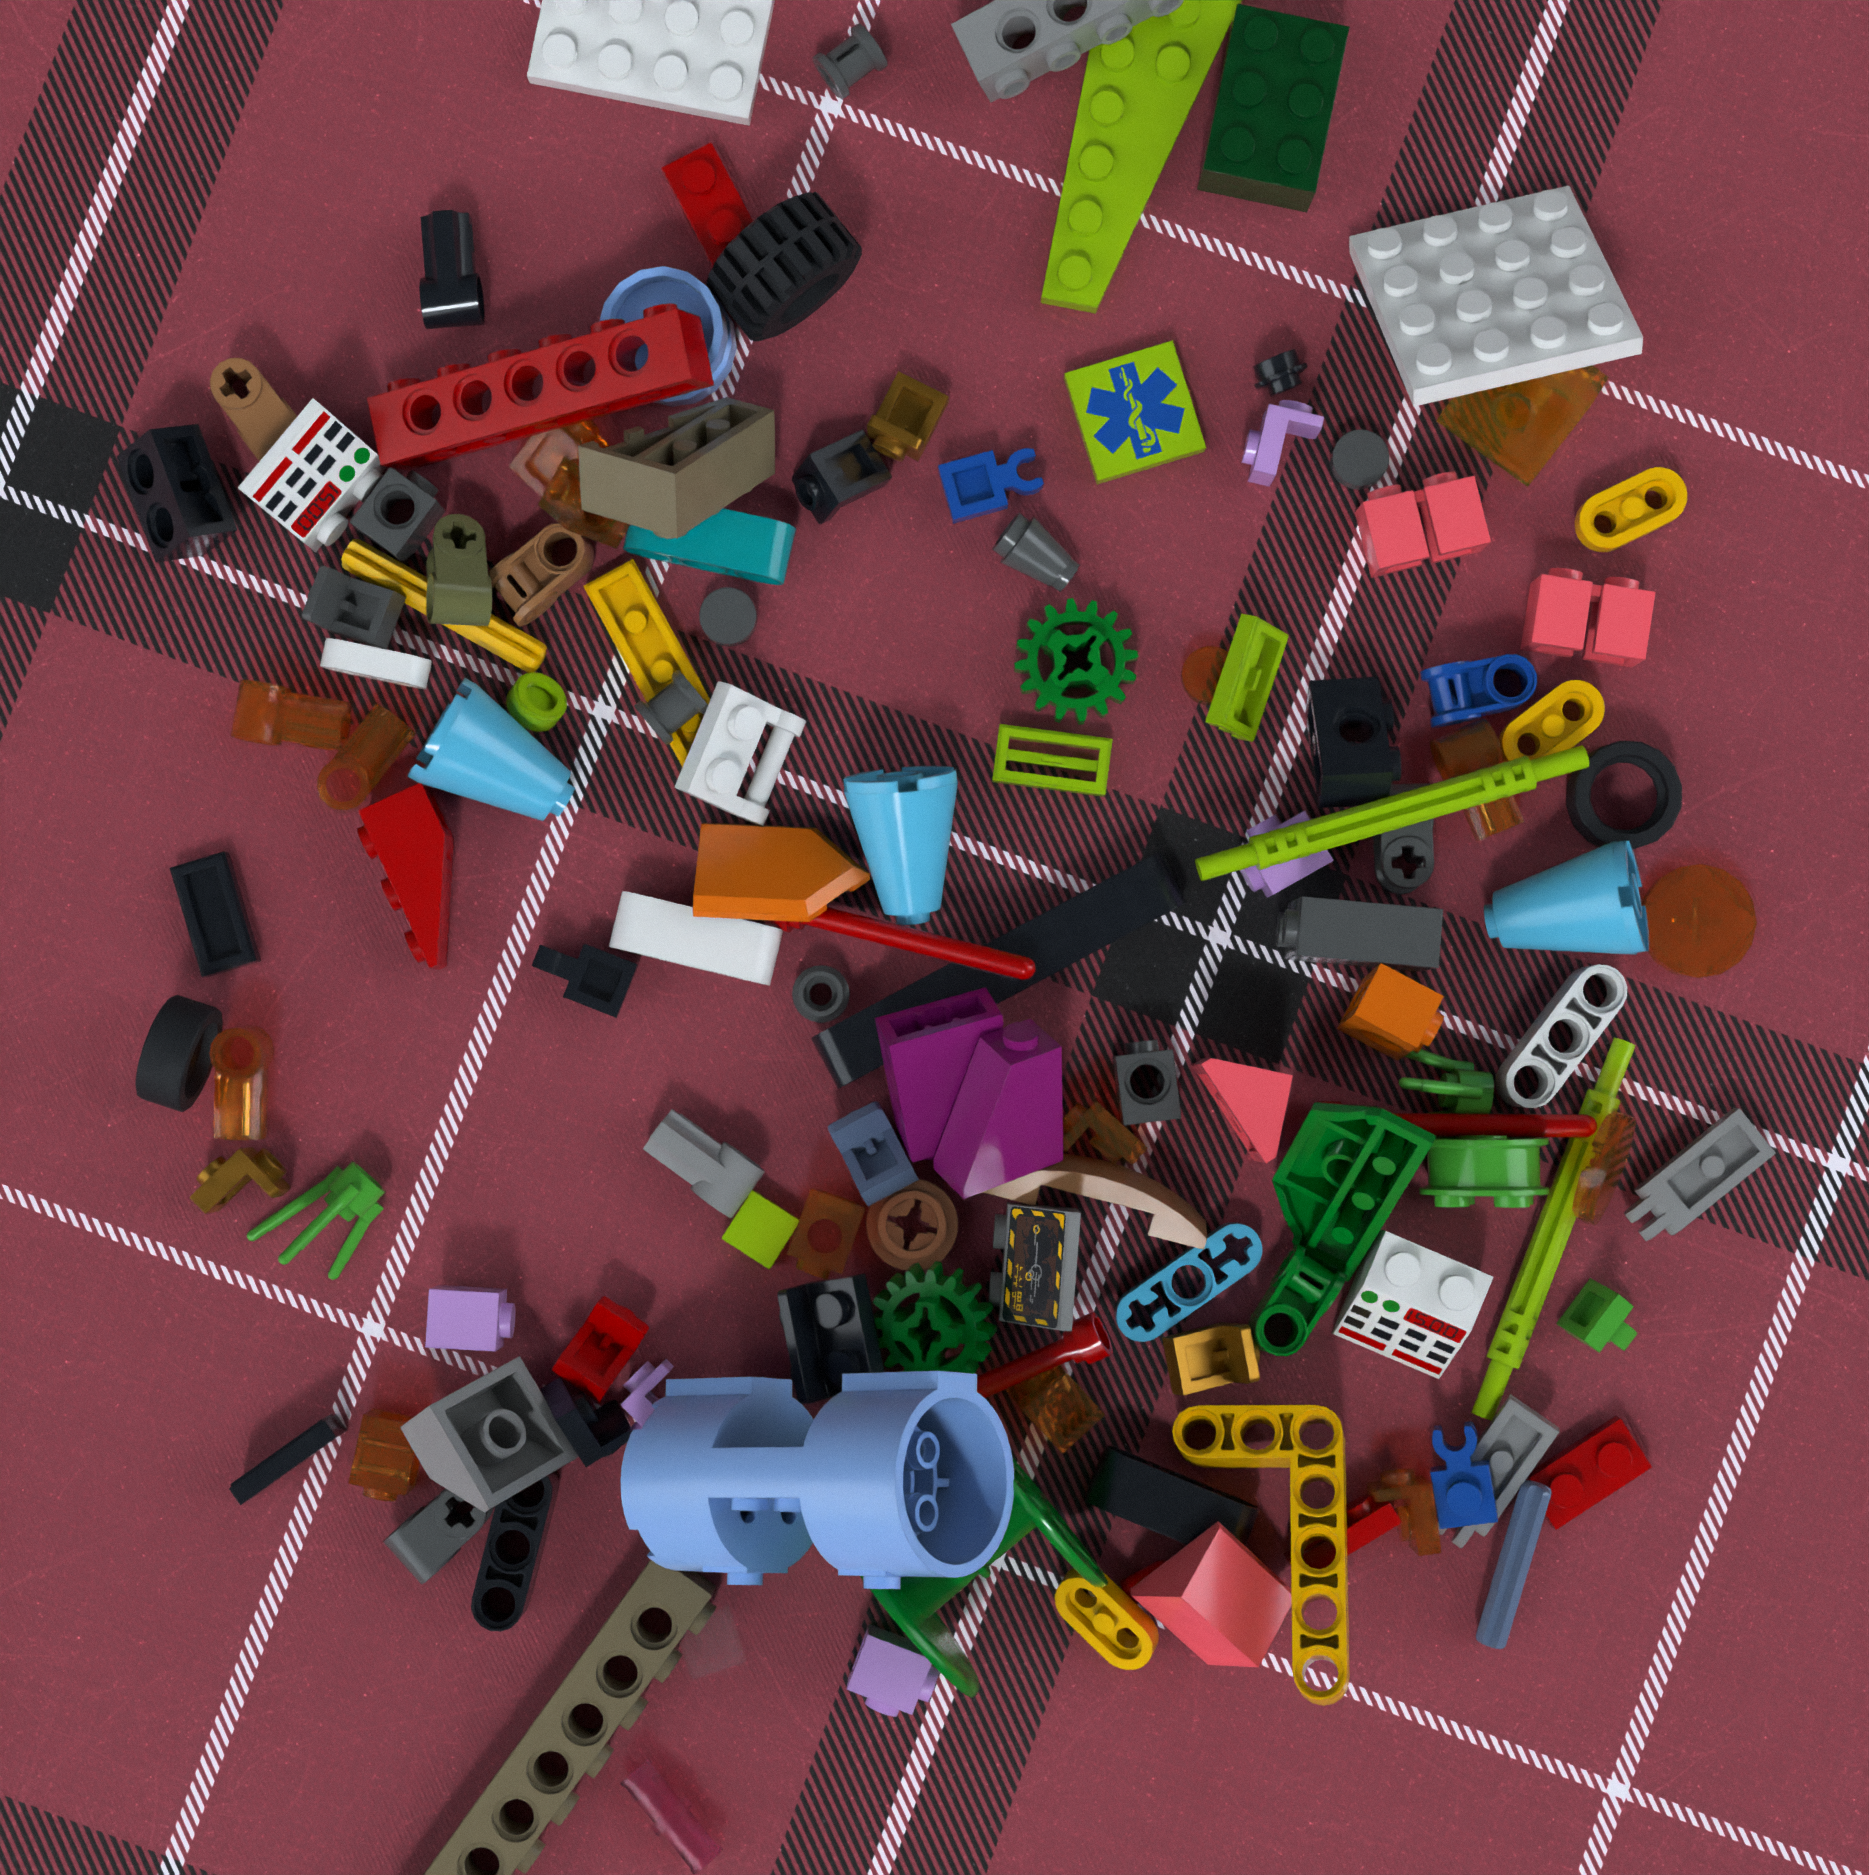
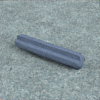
M1525 1480L1520 1486L1475 1635L1478 1642L1491 1648L1503 1649L1507 1644L1552 1494L1551 1488L1542 1483Z

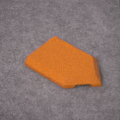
M702 823L693 893V917L810 922L827 910L829 902L847 890L850 892L855 891L869 881L870 874L817 828Z

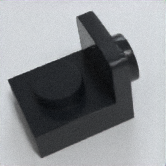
M862 429L809 454L793 474L792 482L795 485L796 495L804 508L811 511L819 524H823L831 520L841 507L885 487L892 478V475Z
M561 1377L540 1389L555 1421L585 1467H588L602 1457L615 1453L622 1445L628 1442L633 1429L617 1400H611L594 1410L583 1391L572 1396Z

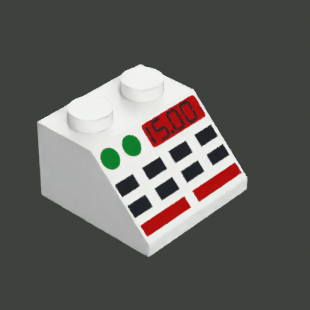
M312 398L240 484L238 489L316 553L322 544L330 546L341 536L348 525V520L345 517L359 500L363 503L384 476L382 473L387 466L380 465L379 455Z
M1380 1230L1361 1261L1332 1334L1440 1379L1472 1331L1494 1277L1390 1232Z

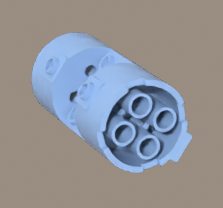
M912 1371L842 1374V1392L832 1397L821 1408L814 1419L805 1407L792 1397L791 1379L764 1377L666 1379L665 1397L652 1404L654 1411L644 1423L642 1429L632 1430L623 1455L620 1479L623 1511L629 1530H638L646 1546L649 1548L650 1552L647 1554V1557L656 1564L670 1570L727 1573V1585H763V1573H788V1567L799 1561L813 1543L822 1557L838 1569V1575L863 1576L864 1589H901V1576L964 1577L983 1567L998 1549L1010 1520L1014 1498V1466L1006 1431L994 1408L983 1396L977 1393V1374Z

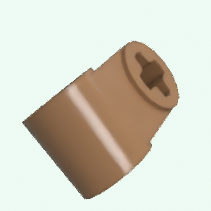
M229 358L220 362L213 370L210 378V389L214 398L238 428L236 431L260 461L296 419L297 415L283 397L280 398L260 371L250 361L242 358ZM240 379L246 384L250 392L243 399L236 395L232 387Z
M564 523L550 524L518 551L505 557L488 572L491 578L492 589H496L515 612L513 617L515 623L519 627L527 625L542 615L561 594L590 571L595 559L594 547L585 535L571 525ZM562 539H574L577 544L576 557L566 566H556L552 559L554 546ZM515 580L525 591L527 596H525L523 592L519 589V587L515 584Z

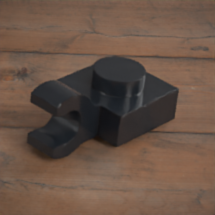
M587 944L583 945L578 959L539 945L531 965L568 980L569 982L563 995L564 998L615 1018L619 1016L638 968V964Z

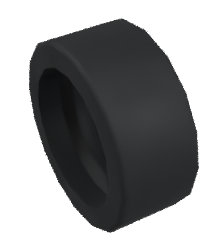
M1617 741L1600 747L1588 754V768L1572 772L1566 786V808L1575 829L1586 841L1598 847L1613 841L1626 840L1631 843L1632 849H1636L1656 842L1673 827L1681 810L1682 784L1675 766L1660 750L1643 742ZM1616 763H1631L1642 768L1652 778L1657 791L1656 806L1651 817L1641 826L1631 830L1615 829L1604 824L1595 814L1590 801L1591 786L1596 776L1605 767Z
M175 995L165 1002L149 1029L141 1051L135 1081L137 1096L143 1100L180 1112H184L192 1107L208 1080L219 1048L223 1026L222 1012L219 1009L180 995Z

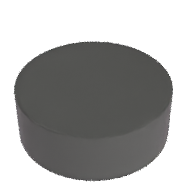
M1363 429L1353 430L1343 435L1334 446L1330 456L1331 471L1337 481L1345 487L1356 490L1366 489L1375 485L1385 474L1389 465V451L1383 439L1374 432Z
M724 587L711 592L704 599L700 607L699 619L704 633L711 641L721 646L733 647L744 643L752 636L757 625V612L752 600L746 593L736 588Z

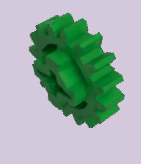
M1069 598L1066 602L1065 613L1058 614L1056 609L1049 604L1044 608L1046 622L1043 625L1031 618L1026 624V628L1033 636V639L1017 640L1016 649L1026 654L1027 659L1015 662L1014 672L1028 674L1029 679L1020 686V692L1022 695L1030 694L1034 691L1037 692L1039 697L1034 707L1037 712L1042 711L1049 704L1056 707L1054 713L1055 722L1060 723L1065 717L1066 711H1072L1075 714L1078 725L1084 724L1087 710L1093 709L1102 719L1108 715V708L1105 702L1107 699L1121 705L1126 698L1124 692L1118 687L1119 683L1134 684L1137 675L1125 669V664L1137 661L1139 657L1138 651L1124 649L1123 644L1131 638L1132 631L1130 628L1118 632L1115 631L1113 626L1118 614L1114 610L1103 619L1096 615L1097 601L1091 600L1086 611L1081 612L1077 611L1074 599ZM1069 625L1089 627L1084 634L1066 636L1059 630V628ZM1106 641L1112 650L1114 658L1112 675L1108 673V669L1101 665L1100 650ZM1089 643H1092L1084 664L1088 671L1085 672L1083 669L1077 668L1072 674L1068 673L1063 680H1059L1062 677L1067 660L1063 653L1066 651L1074 656L1080 650L1083 651ZM1040 648L1044 650V654L1051 659L1052 673L1045 682L1038 669L1037 657ZM1086 687L1092 693H1096L1079 699L1063 696L1067 689Z
M938 1261L932 1264L926 1274L919 1263L912 1264L905 1272V1276L897 1272L886 1283L888 1290L883 1289L873 1301L881 1309L877 1310L873 1315L876 1328L882 1329V1333L878 1335L880 1348L887 1347L891 1353L885 1360L884 1365L890 1368L900 1363L905 1367L903 1372L947 1371L974 1374L980 1367L978 1361L984 1362L992 1351V1347L985 1341H989L997 1332L996 1325L984 1321V1318L994 1308L992 1302L978 1303L975 1298L982 1285L977 1282L968 1288L961 1283L964 1270L958 1268L950 1277L945 1276L942 1263ZM920 1292V1298L916 1303H909L907 1307H901L906 1297ZM959 1344H965L963 1351L945 1358V1353L949 1348L956 1349Z

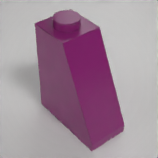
M986 987L875 1018L897 1134L912 1163L924 1159L934 1160L980 1036L1003 1028L1002 1013Z
M1031 1018L1022 1022L1011 1023L1005 1028L980 1036L933 1160L934 1170L963 1199L1063 1161L1062 1046Z

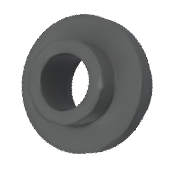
M823 965L813 966L803 971L796 979L792 991V998L797 1011L806 1019L818 1023H825L838 1018L845 1011L850 997L849 986L843 975L836 969ZM816 984H827L832 990V998L825 1005H816L811 1000L810 992Z

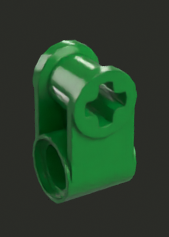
M1299 1243L1292 1247L1281 1262L1271 1280L1270 1287L1252 1313L1248 1323L1259 1349L1275 1356H1289L1296 1353L1304 1345L1320 1317L1325 1314L1338 1296L1347 1278V1274L1341 1270L1333 1273L1305 1254L1306 1248ZM1299 1273L1303 1274L1304 1276L1315 1282L1318 1285V1287L1313 1286L1312 1284L1299 1276ZM1275 1313H1284L1291 1323L1290 1336L1282 1344L1271 1345L1264 1335L1266 1320Z

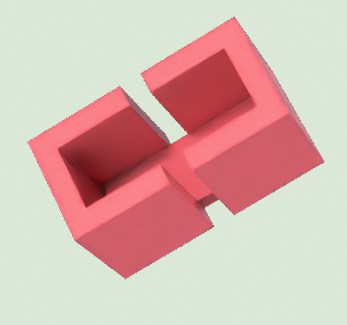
M1451 471L1422 480L1424 486L1422 490L1402 492L1401 485H1390L1367 493L1368 501L1362 502L1355 515L1371 578L1420 567L1422 565L1421 560L1428 559L1429 557L1432 564L1479 553L1490 544L1491 539L1475 475L1457 479L1456 472Z
M1550 568L1548 575L1541 574L1530 583L1520 650L1569 658L1573 656L1574 650H1583L1582 660L1626 667H1634L1646 660L1656 592L1639 589V581L1624 577H1607L1603 585H1595L1591 581L1582 580V572L1567 568Z

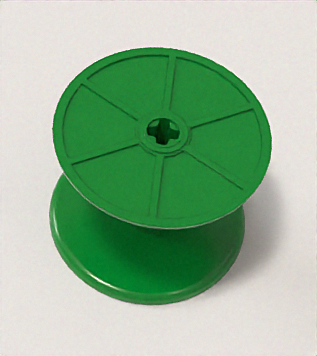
M1014 1458V1498L1010 1520L998 1549L983 1567L970 1575L956 1578L901 1576V1589H870L922 1654L949 1682L970 1698H974L979 1691L980 1686L977 1674L959 1643L936 1611L966 1587L976 1576L981 1575L984 1578H988L991 1574L989 1566L1034 1528L1037 1527L1066 1561L1091 1585L1098 1588L1108 1585L1105 1575L1082 1542Z

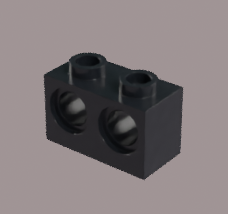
M198 424L149 429L117 456L156 563L204 556L237 531Z

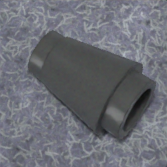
M1018 513L1011 520L992 548L993 551L1002 556L1000 563L1048 586H1052L1059 592L1065 588L1080 566L1034 516L1029 520L1021 513Z

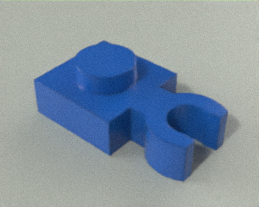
M1024 448L1017 450L1009 457L1007 463L998 466L993 450L938 465V473L953 524L1008 509L1005 492L1013 490L1019 495L1028 496L1042 490L1044 486L1042 477L1026 481L1017 474V468L1021 464L1035 460L1036 454L1034 449Z
M1472 1421L1464 1422L1466 1440L1459 1446H1451L1444 1440L1442 1425H1436L1433 1429V1448L1446 1461V1465L1434 1466L1430 1469L1440 1529L1498 1522L1499 1516L1489 1460L1472 1462L1471 1455L1477 1446V1430Z

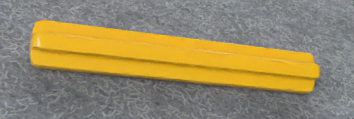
M353 539L349 543L341 558V565L345 570L370 584L393 590L405 596V604L427 616L426 576L360 539ZM491 614L488 626L442 624L527 673L535 672L543 663L547 653V647L544 643Z

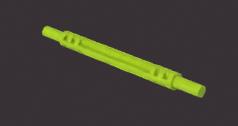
M1583 745L1533 760H1529L1527 756L1519 757L1512 761L1502 762L1488 768L1485 767L1468 774L1301 823H1295L1281 829L1271 830L1264 834L1249 837L1248 844L1195 859L1196 868L1201 881L1255 865L1258 870L1266 869L1273 865L1283 864L1297 858L1300 859L1317 852L1483 803H1490L1500 798H1507L1517 793L1536 789L1537 782L1588 768L1589 757Z
M1613 1038L1594 1090H1587L1579 1114L1592 1116L1597 1122V1130L1590 1137H1570L1549 1194L1486 1357L1490 1358L1491 1361L1471 1413L1487 1420H1493L1513 1368H1520L1596 1164L1621 1102L1616 1096L1636 1046L1630 1042Z

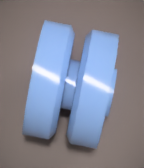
M666 266L642 269L618 283L604 302L600 321L623 319L625 323L644 318L642 313L644 309L669 303L676 304L680 310L700 316L714 386L655 402L670 407L697 403L717 391L731 372L737 349L734 323L725 307L713 292L689 272ZM646 343L638 349L635 356V364L638 370L645 365L648 359Z

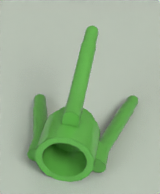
M1423 1049L1419 1053L1412 1051L1404 1056L1451 1072L1443 1073L1440 1081L1402 1077L1399 1080L1401 1088L1438 1094L1439 1106L1448 1108L1446 1111L1429 1113H1490L1494 1095V1080L1491 1072L1475 1071L1473 1062L1452 1060Z
M352 1161L344 1170L337 1165L323 1181L265 1219L261 1224L250 1230L246 1236L249 1241L257 1240L331 1191L324 1198L328 1206L279 1255L278 1261L283 1265L289 1263L338 1214L348 1222L358 1215V1220L328 1272V1277L331 1280H335L340 1276L346 1263L350 1260L370 1223L384 1209L377 1200L386 1191L355 1162Z

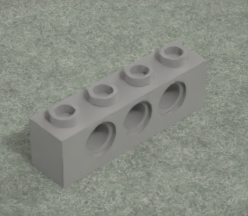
M994 0L952 23L951 26L978 83L991 103L999 98L1008 99L1019 95L1027 89L1032 80L1049 71L1058 72L1071 67L1080 59L1081 54L1101 43L1112 44L1123 39L1130 33L1133 26L1152 16L1162 17L1172 13L1181 6L1184 0ZM1078 6L1087 7L1085 13L1079 19L1071 22L1063 21L1065 14L1070 9ZM1035 34L1034 40L1027 47L1012 49L1014 42L1020 36Z

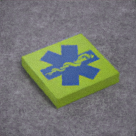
M1173 340L1064 373L1065 385L1097 485L1205 452L1206 445Z

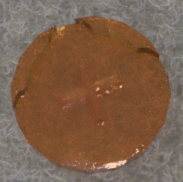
M1704 864L1675 868L1655 880L1642 899L1641 905H1645L1648 919V953L1653 961L1672 974L1692 978L1720 975L1738 964L1752 945L1757 925L1753 900L1742 882L1724 869Z
M1617 1111L1608 1113L1594 1138L1592 1152L1596 1154L1594 1159L1591 1158L1589 1162L1591 1167L1586 1166L1585 1171L1582 1170L1572 1207L1574 1216L1583 1220V1222L1594 1226L1598 1224L1612 1199L1633 1140L1636 1126L1635 1117Z

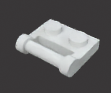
M718 681L674 788L741 819L764 826L770 811L765 806L794 736H801L806 720L781 710L731 684ZM768 724L773 729L743 799L736 795L763 729Z

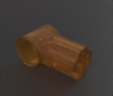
M240 680L230 736L244 741L273 746H282V742L310 748L343 752L345 744L349 739L352 722V704L345 701L291 693L290 688L271 683Z
M376 703L333 759L322 768L317 778V790L324 805L337 813H350L359 809L416 736V732L389 710ZM339 771L353 773L359 779L361 785L358 795L347 802H339L333 799L326 789L330 776Z
M1484 718L1430 740L1432 757L1443 781L1504 762L1498 738L1490 723ZM1514 795L1463 809L1476 842L1525 822Z
M249 1024L226 1029L215 1037L209 1052L211 1064L215 1068L213 1138L224 1140L266 1139L268 1066L272 1062L274 1055L273 1041L269 1034L258 1026ZM238 1036L244 1037L253 1046L254 1057L248 1067L238 1065L231 1056L232 1042Z

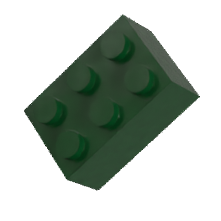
M1237 4L1230 28L1197 190L1307 213L1316 193L1349 26Z

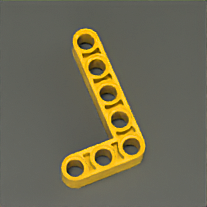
M1198 1405L1188 1407L1174 1421L1172 1434L1179 1452L1193 1466L1203 1468H1290L1292 1673L1294 1682L1305 1699L1313 1704L1322 1706L1334 1704L1348 1690L1350 1679L1346 1454L1341 1421L1335 1412L1319 1405ZM1321 1423L1333 1430V1440L1323 1449H1310L1302 1443V1434L1310 1425ZM1198 1424H1208L1216 1429V1437L1212 1445L1202 1450L1192 1449L1187 1446L1186 1437L1189 1430ZM1255 1424H1267L1274 1429V1440L1265 1449H1251L1243 1442L1244 1434L1248 1428ZM1317 1481L1326 1482L1335 1490L1332 1502L1321 1509L1310 1508L1302 1500L1306 1487ZM1317 1540L1328 1541L1336 1549L1333 1562L1322 1569L1311 1568L1303 1561L1304 1550L1310 1543ZM1315 1600H1327L1334 1604L1337 1609L1335 1621L1326 1629L1317 1630L1311 1628L1304 1621L1305 1609ZM1327 1660L1337 1667V1681L1333 1687L1326 1691H1316L1306 1685L1305 1672L1314 1661Z

